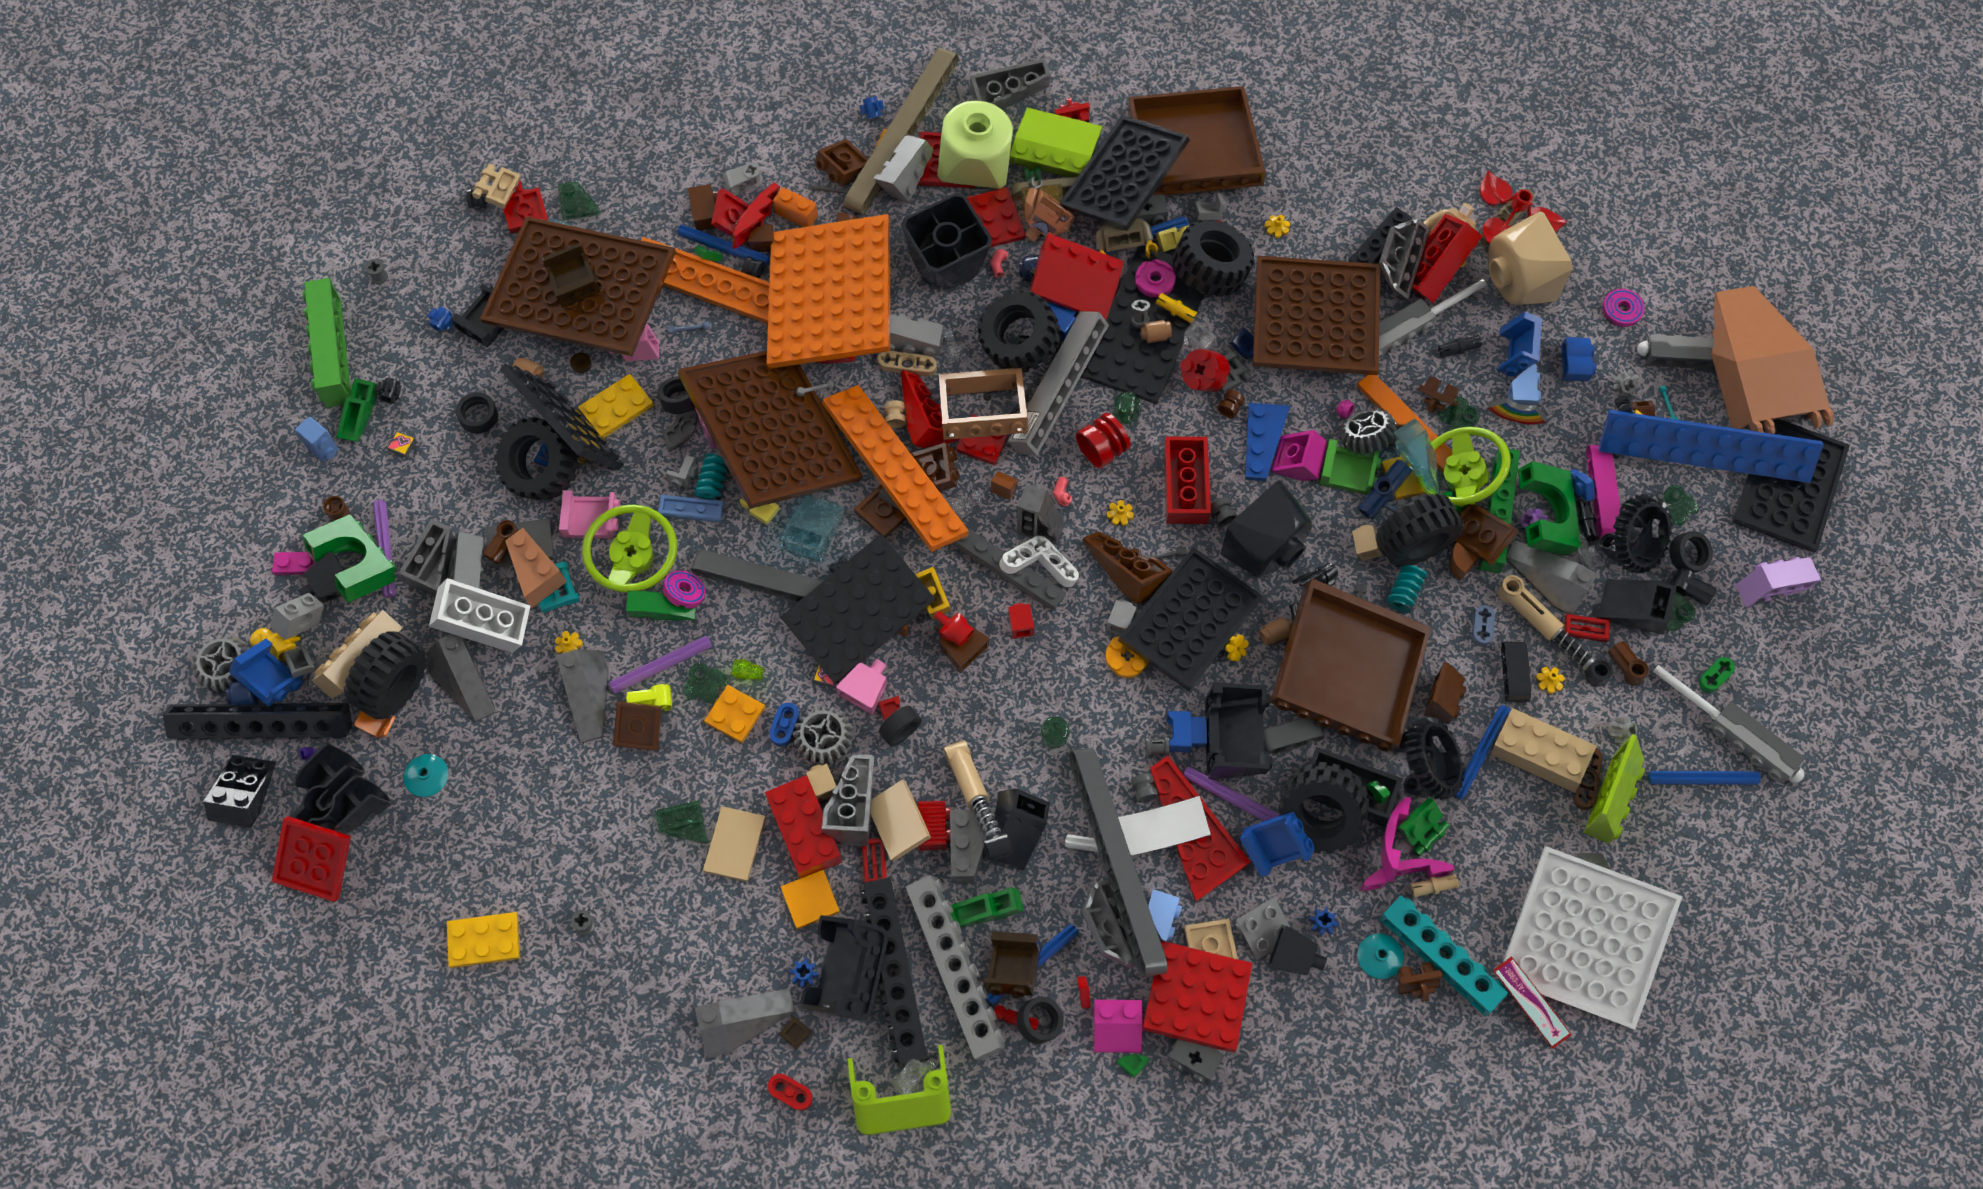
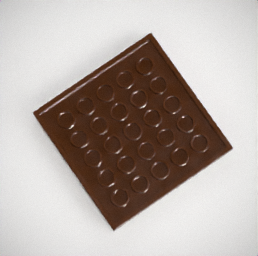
M1258 255L1252 366L1378 375L1380 265Z

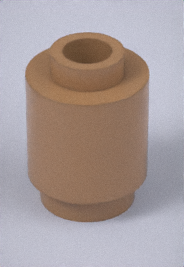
M1169 321L1144 323V327L1140 328L1141 338L1146 340V343L1166 341L1167 338L1172 337Z
M517 358L514 361L512 367L516 365L522 371L527 370L534 376L539 375L544 378L545 372L542 365L526 358Z
M1280 617L1264 625L1263 629L1259 630V635L1266 646L1270 644L1275 645L1289 637L1292 624L1288 619Z

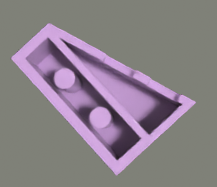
M1795 557L1789 561L1781 559L1772 564L1767 562L1758 564L1752 573L1736 584V587L1746 607H1750L1762 598L1767 602L1772 600L1770 596L1782 594L1784 597L1807 590L1821 581V578L1810 557L1802 559Z

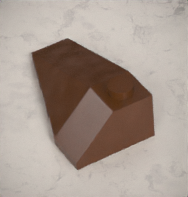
M1099 531L1083 538V543L1121 592L1136 604L1152 598L1172 573V570L1153 556L1146 558L1139 554L1140 550L1135 548L1132 550L1121 546L1120 541Z

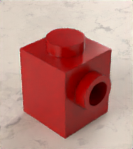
M1016 603L1008 607L1012 639L1034 636V623L1030 604Z

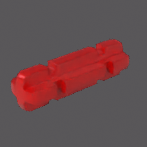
M1001 1005L995 1007L994 1012L997 1019L1001 1021L1004 1019L1005 1022L1017 1026V1011L1006 1010V1007ZM1030 1017V1025L1036 1031L1039 1021Z

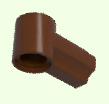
M503 520L497 525V533L483 553L486 558L495 564L500 565L509 551L505 541L519 531L511 520ZM513 530L511 534L505 535L508 531Z
M1625 641L1619 642L1609 649L1608 654L1624 673L1625 681L1632 686L1640 685L1649 672L1647 663L1639 660ZM1632 670L1637 671L1640 675L1634 674Z

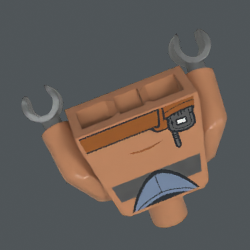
M1035 176L1028 180L1029 189L1025 200L1024 215L1026 216L1027 224L1031 227L1025 235L1032 241H1036L1040 234L1047 237L1048 233L1057 236L1067 232L1075 220L1074 215L1079 214L1065 210L1060 202L1041 189L1038 191L1037 188L1043 184L1042 180H1038L1036 186L1034 184Z

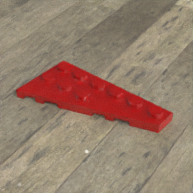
M1166 756L1150 767V773L1153 776L1154 785L1162 807L1199 796L1169 756ZM1201 797L1210 835L1175 845L1195 903L1250 865V860Z

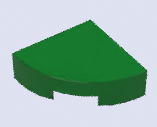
M695 246L694 253L702 259L721 260V253L715 250L707 251L705 250L706 247Z
M1378 781L1367 785L1379 805L1388 799L1390 792L1385 786L1380 787Z
M1132 1054L1123 1056L1116 1064L1135 1079L1150 1059L1143 1055Z

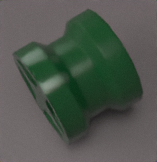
M1037 166L1034 169L1023 168L1024 182H1028L1034 176V181L1040 180V167Z

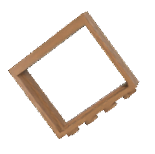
M1022 368L939 374L944 440L1028 433ZM1017 389L1020 413L948 419L947 395Z

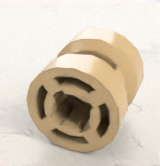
M898 400L887 402L885 404L886 422L891 428L904 427L906 425L904 402Z

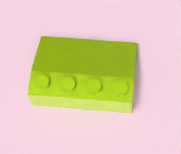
M1027 108L1011 149V163L1032 169L1039 166L1040 171L1068 178L1078 177L1096 152L1103 126Z
M1632 734L1613 755L1583 832L1608 844L1614 839H1618L1623 829L1620 826L1622 819L1625 820L1629 814L1630 807L1627 805L1629 800L1634 799L1638 789L1635 787L1636 781L1641 780L1645 771L1642 768L1645 759L1636 735Z

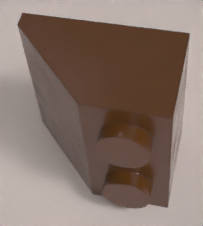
M1447 662L1442 664L1435 676L1424 716L1437 718L1438 721L1450 724L1452 719H1457L1461 706L1457 704L1459 699H1463L1466 687L1463 686L1465 677Z

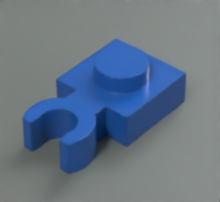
M1577 469L1571 470L1572 485L1576 494L1580 495L1587 502L1594 500V481L1585 473H1580Z

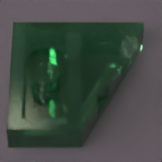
M578 181L558 184L563 221L601 215L600 208Z
M700 800L655 810L660 834L703 844L709 843Z

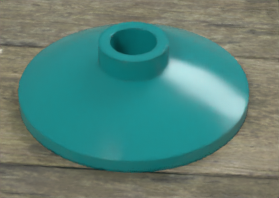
M423 754L409 762L405 768L403 780L405 787L413 795L429 797L437 794L444 788L448 780L449 771L446 763L440 757L433 754ZM423 770H428L425 776L420 775Z
M1376 933L1367 936L1360 943L1357 951L1358 963L1367 975L1376 979H1388L1395 976L1403 965L1404 955L1401 946L1394 938L1386 934ZM1378 951L1385 952L1386 957L1380 958Z

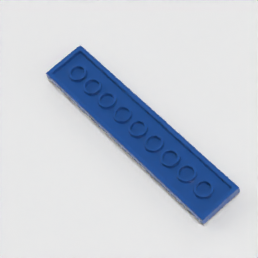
M1609 410L1598 450L1600 452L1810 483L1824 444L1822 441Z

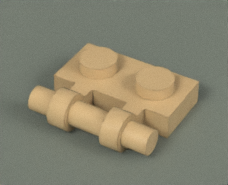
M488 164L487 168H484L481 173L480 181L476 182L472 196L479 199L482 194H487L486 202L505 209L520 181L521 175L501 167L498 173L494 171L496 167L493 164ZM489 181H494L492 186L487 185Z

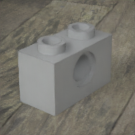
M310 593L304 594L275 607L270 627L286 640L318 625L324 605Z

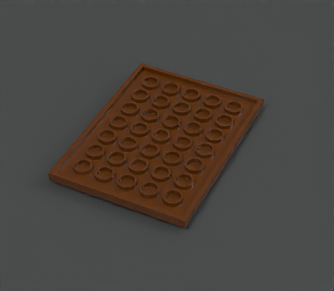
M526 216L480 320L482 323L633 357L674 259L676 250L674 247ZM580 243L587 255L600 292L562 308L555 297L554 287L542 258Z
M767 351L679 369L678 376L750 509L861 481L863 475L815 390L806 392L803 396L797 395L796 391L799 387L804 389L812 387L800 364L769 369L767 366Z

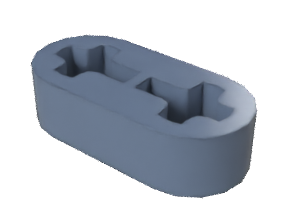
M1487 605L1478 607L1473 616L1472 640L1478 646H1487L1494 635L1495 612ZM1482 612H1485L1486 616H1488L1485 623H1482ZM1482 629H1484V636H1488L1485 640H1482L1479 635Z

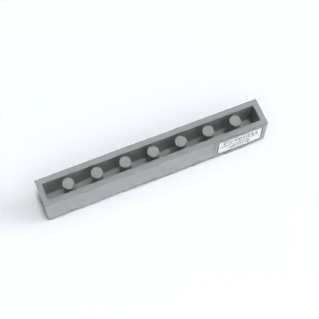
M1080 311L1026 408L1028 433L1012 434L1008 440L1009 444L1018 454L1037 456L1109 326L1100 312Z

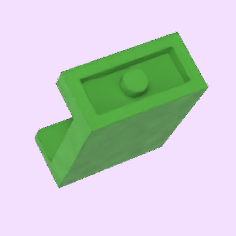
M1329 439L1319 484L1368 495L1378 479L1374 475L1375 470L1379 471L1382 459L1378 458L1379 451H1375L1373 455L1368 453L1366 455L1362 453L1356 455L1355 452L1349 453L1348 449L1337 447V440Z

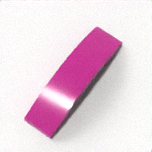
M1410 797L1404 798L1393 810L1382 839L1381 862L1389 882L1394 881L1401 851L1392 849L1396 827H1399L1407 819L1411 801Z
M1432 859L1404 860L1399 862L1395 876L1426 871L1428 879L1433 876L1438 878L1450 875L1454 871V866ZM1383 868L1372 874L1361 886L1362 892L1385 887L1388 881Z

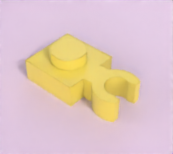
M1188 226L1181 227L1178 232L1176 227L1155 233L1160 251L1165 252L1176 248L1184 230Z
M740 499L741 506L749 509L746 501ZM771 503L752 508L749 512L750 515L768 525L780 508L779 505Z

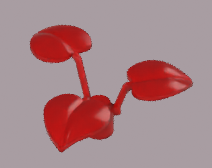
M1490 171L1483 177L1480 184L1482 199L1489 205H1497L1499 202L1504 205L1512 201L1513 208L1505 223L1499 218H1489L1485 221L1482 233L1489 245L1496 235L1511 227L1508 224L1516 212H1523L1526 209L1527 218L1538 212H1543L1555 232L1566 224V221L1561 216L1547 208L1534 207L1531 209L1533 195L1530 191L1521 189L1512 196L1511 186L1503 179L1495 176Z

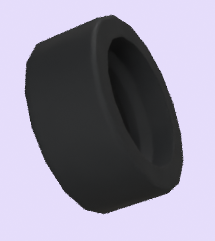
M679 376L665 380L658 389L661 406L666 412L671 414H683L695 408L689 394L679 399H669L673 393L686 391Z
M474 392L467 394L461 398L456 407V415L460 425L470 433L480 434L487 432L494 427L498 420L499 414L494 401L489 395ZM472 405H487L489 413L483 420L470 422L466 419L465 412Z
M1691 531L1682 533L1672 540L1669 554L1672 564L1676 569L1686 568L1695 573L1707 569L1711 564L1713 548L1704 534ZM1688 540L1695 545L1698 557L1694 565L1687 560L1685 555V544Z
M904 706L891 714L882 723L878 733L889 746H896L918 729L922 719L911 706Z
M1039 996L1025 1002L1017 1013V1027L1020 1034L1027 1041L1034 1044H1043L1055 1039L1061 1033L1064 1026V1016L1060 1006L1049 997ZM1034 1007H1042L1050 1015L1051 1029L1045 1034L1035 1032L1030 1025L1029 1012Z

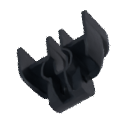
M325 743L299 768L296 774L295 785L305 789L307 792L303 796L301 804L289 817L346 834L360 827L372 814H381L392 801L379 786L362 777L365 774V769L353 756L338 747ZM332 798L333 802L326 806L325 804Z

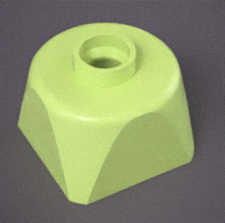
M967 101L952 108L943 120L937 175L942 182L997 189L1004 187L1007 182L1013 126L1007 114L999 107L983 101Z

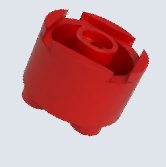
M1193 350L1180 363L1182 378L1185 384L1193 390L1216 392L1225 386L1227 375L1230 373V366L1226 357L1212 350Z

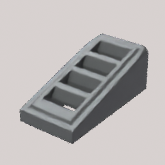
M305 646L283 652L286 664L293 678L316 671Z

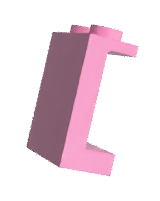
M563 491L559 525L562 537L584 538L593 521L604 512L620 506V499L616 498L615 492H610L609 497H577L573 495L572 491ZM616 516L606 521L597 530L593 538L614 539V532L618 531L619 521L616 519Z

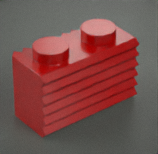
M945 801L918 802V809L931 836L930 839L919 845V851L947 850L946 843H951L950 829H946V821H950V807H945Z

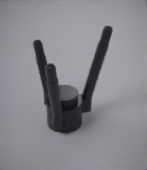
M1328 562L1322 567L1319 566L1317 569L1294 579L1292 583L1300 582L1299 585L1304 586L1311 579H1317L1322 583L1333 586L1335 584L1334 579L1338 576V571L1332 563Z

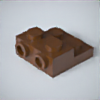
M843 139L818 150L815 165L819 171H824L828 174L832 183L843 186L855 181L856 175L862 171L868 158L848 139Z
M942 443L910 453L939 492L957 487V480L960 479L959 471L954 466V461H957V454L948 444Z

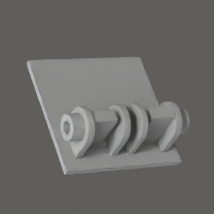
M1275 897L1236 919L1237 924H1235L1238 932L1243 933L1256 960L1273 950L1282 924L1290 927Z

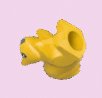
M259 628L251 634L250 645L253 647L267 638L273 644L270 653L279 661L286 662L283 652L295 649V643L300 640V637L292 636L285 640L278 633L273 634L267 628Z

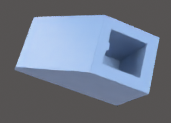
M1536 364L1527 368L1512 381L1508 389V398L1513 402L1521 405H1536L1540 403L1541 391H1538L1540 373L1537 372Z
M1153 889L1148 907L1160 942L1172 941L1175 927L1171 925L1174 918H1179L1182 906L1178 905L1180 898Z

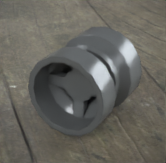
M1228 497L1220 498L1211 504V512L1217 516L1216 522L1218 526L1230 524L1237 517L1235 510L1231 509V502Z
M1151 773L1141 774L1131 779L1132 787L1136 789L1135 797L1138 803L1151 801L1158 797L1157 789L1152 785L1154 779Z

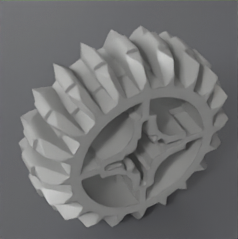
M218 634L216 639L209 636L208 643L202 642L203 647L201 649L195 648L198 655L191 656L194 661L191 664V668L194 670L192 673L200 685H204L207 690L212 689L214 692H219L221 689L226 692L228 686L233 682H238L229 673L234 660L231 650H236L239 656L250 648L245 641H241L237 636L232 637L230 634H226L223 637ZM207 665L213 668V676L208 675Z
M825 705L822 706L821 711H818V708L815 706L813 713L806 710L807 717L800 716L799 721L801 723H795L797 731L793 732V737L796 738L794 745L799 746L797 751L799 754L804 753L803 757L805 760L811 757V762L814 764L817 759H820V764L824 765L825 759H828L829 763L832 764V757L835 756L836 759L840 760V752L847 754L848 750L846 747L852 746V741L849 740L854 737L853 733L850 732L853 729L852 724H847L849 718L847 716L842 717L843 712L841 710L835 713V707L833 706L829 711H827ZM818 721H823L820 725H812ZM832 722L841 729V736L836 735V732L831 730ZM806 734L815 739V748L806 742ZM828 744L834 745L831 748L824 749V747Z

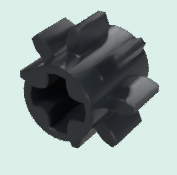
M385 378L382 382H378L375 390L379 392V399L386 403H394L397 399H401L404 392L401 389V383L394 378Z

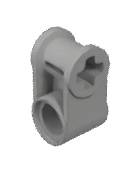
M752 162L735 169H730L723 174V180L728 192L735 196L757 188L763 183L759 165Z

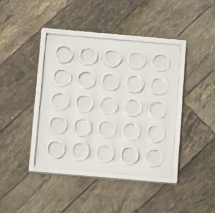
M1544 846L1504 961L1512 956L1542 995L1636 1029L1683 896Z

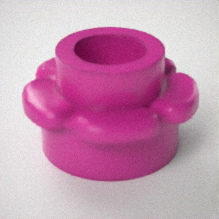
M1346 399L1344 402L1341 401L1337 407L1339 417L1341 419L1342 417L1348 419L1349 415L1353 414L1355 404L1351 403L1349 399Z

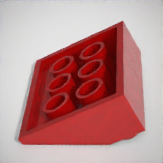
M1048 233L1040 248L1030 291L1034 295L1038 294L1046 301L1079 313L1080 311L1100 312L1106 321L1120 280L1124 261Z

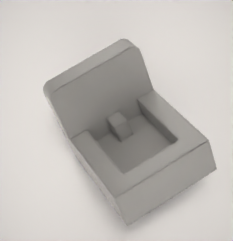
M1217 193L1215 202H1195L1194 210L1198 220H1221L1227 205L1222 194Z
M686 455L679 473L667 470L666 477L670 485L676 488H681V486L688 488L691 479H695L698 473L695 458Z

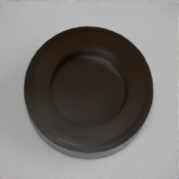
M576 353L570 359V365L576 373H585L591 368L592 362L586 353Z

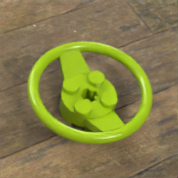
M1462 427L1450 430L1434 439L1421 454L1417 465V479L1421 489L1426 495L1438 493L1427 482L1425 475L1426 464L1431 454L1441 444L1452 439V456H1449L1446 460L1444 476L1449 489L1456 492L1457 496L1449 497L1454 506L1460 507L1468 504L1474 505L1476 502L1494 493L1506 479L1511 463L1509 449L1497 434L1484 428ZM1470 435L1481 436L1492 441L1500 450L1502 457L1501 469L1497 477L1482 491L1479 489L1489 482V472L1484 459L1480 456L1479 452L1474 450Z
M622 505L604 512L589 526L582 544L583 562L591 577L603 587L622 593L642 591L656 585L669 573L677 555V538L669 521L656 510L642 505ZM634 513L627 531L619 532L610 545L609 555L613 567L609 579L599 573L591 558L593 537L597 530L609 519L621 514ZM654 519L663 527L668 538L669 551L667 559L661 569L652 577L642 582L629 584L637 574L649 570L653 563L654 552L649 538L651 521ZM635 551V555L632 554V557L628 556L629 552Z

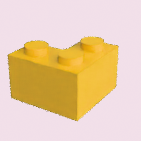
M934 567L915 574L936 598V601L927 608L931 618L934 619V615L938 611H941L943 614L951 612V606Z

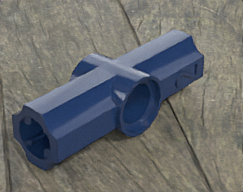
M1397 459L1385 475L1376 480L1374 488L1357 507L1358 510L1368 519L1373 520L1384 505L1394 499L1396 491L1412 473V469L1405 462ZM1384 487L1390 488L1387 492L1380 491Z

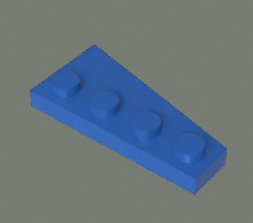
M1261 403L1248 404L1245 480L1266 481L1290 406Z

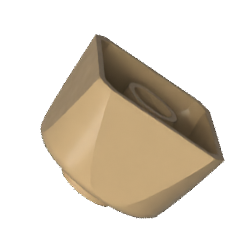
M1538 212L1502 231L1492 239L1489 246L1490 277L1499 293L1507 302L1512 305H1527L1558 300L1573 270L1572 261L1543 212Z

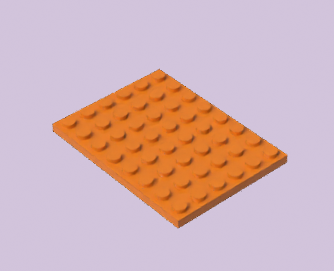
M878 215L773 232L770 257L767 366L769 369L890 351L889 215Z

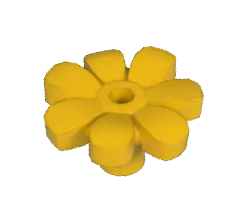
M1272 215L1269 217V221L1265 222L1264 227L1268 228L1267 233L1269 235L1275 233V238H1281L1282 234L1287 235L1289 233L1290 222L1284 221L1285 216L1283 215L1277 217Z
M1119 500L1117 505L1115 503L1109 505L1111 511L1107 512V518L1112 519V524L1118 525L1120 522L1122 526L1128 525V520L1133 519L1134 513L1131 512L1133 508L1130 504L1124 505V501Z
M568 631L562 632V638L557 637L555 639V643L558 645L555 647L557 654L573 651L583 646V641L579 639V635L576 632H573L570 636Z
M1237 634L1236 637H1231L1224 647L1225 651L1229 652L1227 656L1229 660L1238 662L1241 656H1246L1247 650L1244 648L1248 647L1249 642L1244 639L1243 635Z
M1544 667L1541 669V673L1536 675V680L1540 682L1538 688L1540 690L1547 688V693L1553 694L1555 689L1561 691L1563 688L1561 682L1565 678L1563 675H1558L1559 669L1553 667L1551 671Z

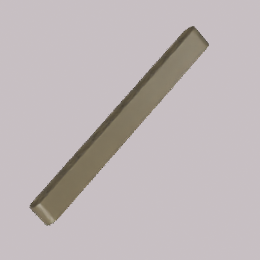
M940 47L937 49L848 191L844 200V208L860 214L866 213L881 189V186L873 178L876 174L880 175L885 169L883 165L886 161L890 162L894 157L893 152L906 135L913 137L958 62L957 53Z

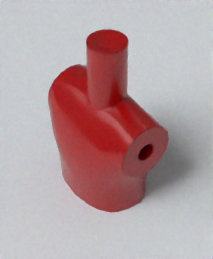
M941 611L934 615V618L944 625L939 631L940 636L946 641L954 642L959 647L974 632V629L960 613H956L950 619Z

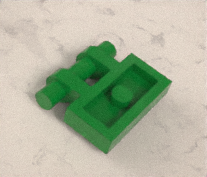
M1427 798L1398 827L1407 844L1414 846L1417 843L1418 846L1413 850V853L1418 857L1424 852L1427 853L1432 848V844L1437 839H1441L1446 834L1445 831L1450 827L1449 823L1445 820L1438 824L1443 815L1436 802L1431 798ZM1430 830L1431 833L1425 838L1424 835Z

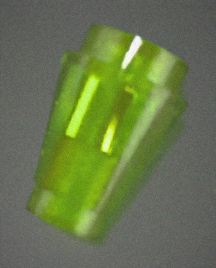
M740 658V660L734 659L731 676L736 677V679L762 680L764 667H760L743 658Z

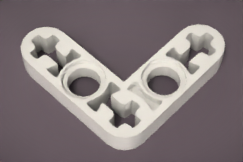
M1035 536L1006 552L999 563L1000 568L1004 572L1013 574L1038 560L1065 587H1072L1079 577L1076 568L1043 536ZM1020 552H1026L1030 557H1023ZM1053 558L1057 560L1059 564H1053L1050 562L1049 559Z

